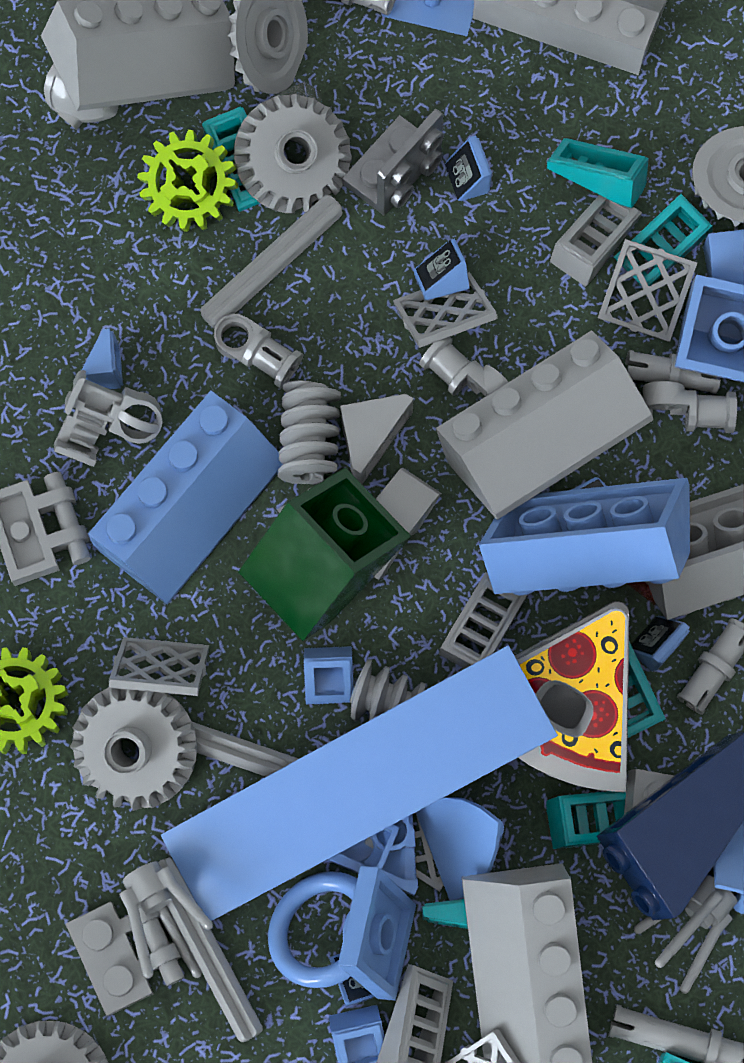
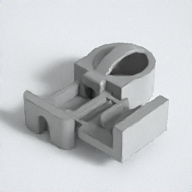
M80 370L73 380L72 391H68L65 398V412L67 416L54 442V452L94 467L96 454L99 450L95 443L99 434L106 435L107 422L109 432L117 434L132 443H146L154 439L161 431L162 414L160 405L148 393L137 392L125 387L122 394L88 381L86 380V371ZM132 405H145L155 412L156 419L154 423H148L131 416L125 410ZM72 408H76L75 412L71 414ZM124 423H126L127 425H130V426H132V427H134V428H136V429H138V430H141V431H136V430L129 429L128 427L125 426Z

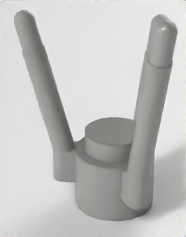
M154 861L135 869L123 879L122 882L126 890L122 891L119 895L128 912L144 977L151 978L153 976V969L139 908L143 909L145 915L158 911L160 919L192 976L199 978L202 975V971L167 908V905L172 901L169 892L177 898L204 929L210 930L213 927L212 921L176 881L169 866L162 869L159 863Z
M710 875L705 877L685 908L686 913L690 917L689 921L655 960L656 967H664L699 926L708 929L712 925L680 986V991L684 994L690 991L721 932L733 920L729 912L738 902L731 891L715 888L714 877ZM646 917L634 926V932L641 934L661 920L653 921L651 917Z

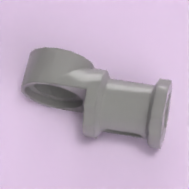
M240 314L224 316L217 322L214 329L215 344L223 356L237 359L247 367L254 365L274 378V384L280 389L296 372L304 356L298 350L291 352L273 340L271 332ZM230 327H241L248 333V340L241 347L231 348L222 341L223 333Z
M451 337L434 342L419 362V365L424 370L430 368L448 384V392L453 396L458 394L466 385L474 393L478 394L481 392L484 396H488L508 383L507 379L490 365L483 367L476 360L470 362L452 345L453 339Z
M670 381L650 382L643 386V399L651 413L653 414V410H670V415H685L686 432H693L696 427L724 428L725 433H734L737 419L736 392L728 391L725 396L697 395L696 390H685L684 385Z

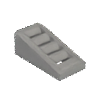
M598 195L555 243L550 263L586 287L640 219L642 212L635 207L628 208ZM604 208L622 222L617 225L599 212ZM592 222L610 235L608 237L591 227L590 224ZM583 236L599 248L594 250L580 241L579 238Z
M485 572L439 652L440 656L464 669L497 651L527 595L520 596L513 593L499 594L512 601L508 609L484 597L487 589L493 591L487 572ZM480 605L502 617V620L497 624L475 612L477 606ZM471 620L493 632L492 637L488 639L466 627L468 622ZM460 636L483 647L482 654L480 655L458 643Z
M408 964L376 1063H441L453 980ZM420 984L435 989L432 999L418 994ZM416 1005L428 1009L426 1018L415 1015ZM413 1025L422 1028L419 1038L412 1036ZM410 1046L416 1048L413 1058L408 1057Z

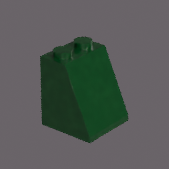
M344 468L288 501L238 573L294 633L304 641L328 625L407 543L411 535L351 472Z

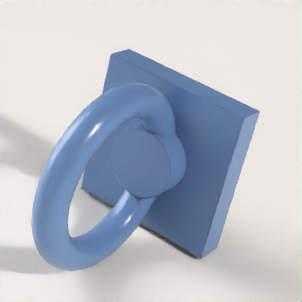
M360 866L358 878L336 871L321 872L308 876L285 893L272 914L268 929V947L271 958L280 973L295 984L309 988H325L339 984L352 977L377 999L396 1001L416 904L379 867ZM323 892L343 893L352 900V904L343 926V943L339 960L324 967H308L301 964L294 958L288 945L289 925L295 912L305 901Z

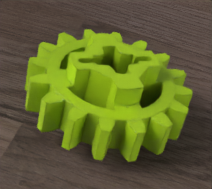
M188 130L185 140L181 141L174 132L169 133L170 144L166 147L157 140L153 143L158 152L155 158L144 155L142 158L150 169L149 172L138 173L137 178L148 184V188L139 192L140 197L144 200H154L148 211L153 216L164 212L162 223L168 227H171L176 219H178L180 229L185 232L189 231L191 221H195L202 230L207 229L206 217L212 215L220 221L223 219L218 209L220 205L232 207L234 204L226 193L227 190L238 189L236 180L228 178V174L233 173L236 170V166L233 161L222 162L227 156L228 151L223 145L212 150L214 139L210 135L206 134L198 142L196 133L193 130ZM184 152L203 154H198L194 159H182L177 156ZM165 166L167 169L166 183L160 187V175ZM178 167L183 172L192 176L193 181L196 183L195 187L200 192L199 195L192 189L189 190L184 186V182L181 179L182 176L177 171ZM216 171L217 185L214 194L211 196L209 193L210 179L216 175ZM183 202H192L199 206V208L193 210H179L173 207L179 206Z
M7 647L2 648L0 726L5 722L18 724L22 729L19 731L0 730V752L2 754L8 753L11 744H15L21 754H27L28 741L34 740L41 747L45 746V738L42 733L46 730L58 733L60 728L53 719L55 715L64 716L68 713L67 708L58 703V699L69 695L68 690L63 685H54L62 677L61 673L57 668H52L45 672L49 663L46 656L41 654L32 662L31 652L28 648L24 647L19 652L18 658H14ZM26 671L33 674V676L28 674L24 678L9 676L7 672ZM5 685L12 692L15 691L20 696L19 701L22 704L20 707L24 712V716H21L16 709L14 710L8 705L9 699L7 696L9 694L4 688ZM46 694L43 712L37 719L35 713L38 701L44 698Z

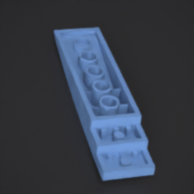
M508 645L161 834V837L195 902L212 921L558 735Z

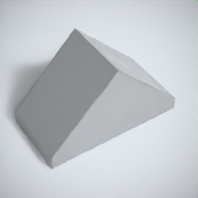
M400 394L340 406L341 423L351 473L361 484L367 479L412 415L414 398L411 396Z

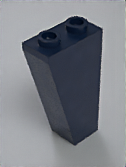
M744 731L724 737L596 836L604 847L602 852L608 865L615 872L622 874L633 890L631 892L633 902L643 914L651 917L653 921L676 918L683 912L744 821Z

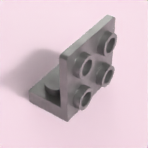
M434 109L418 128L399 115L342 178V184L383 216L393 205L396 208L402 207L413 193L414 186L412 184L421 174L425 176L432 174L442 160L441 144L444 138V133L442 132L444 114Z

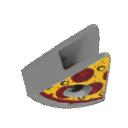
M614 601L515 655L558 735L518 758L551 777L573 785L600 791L626 792L629 609L623 602Z

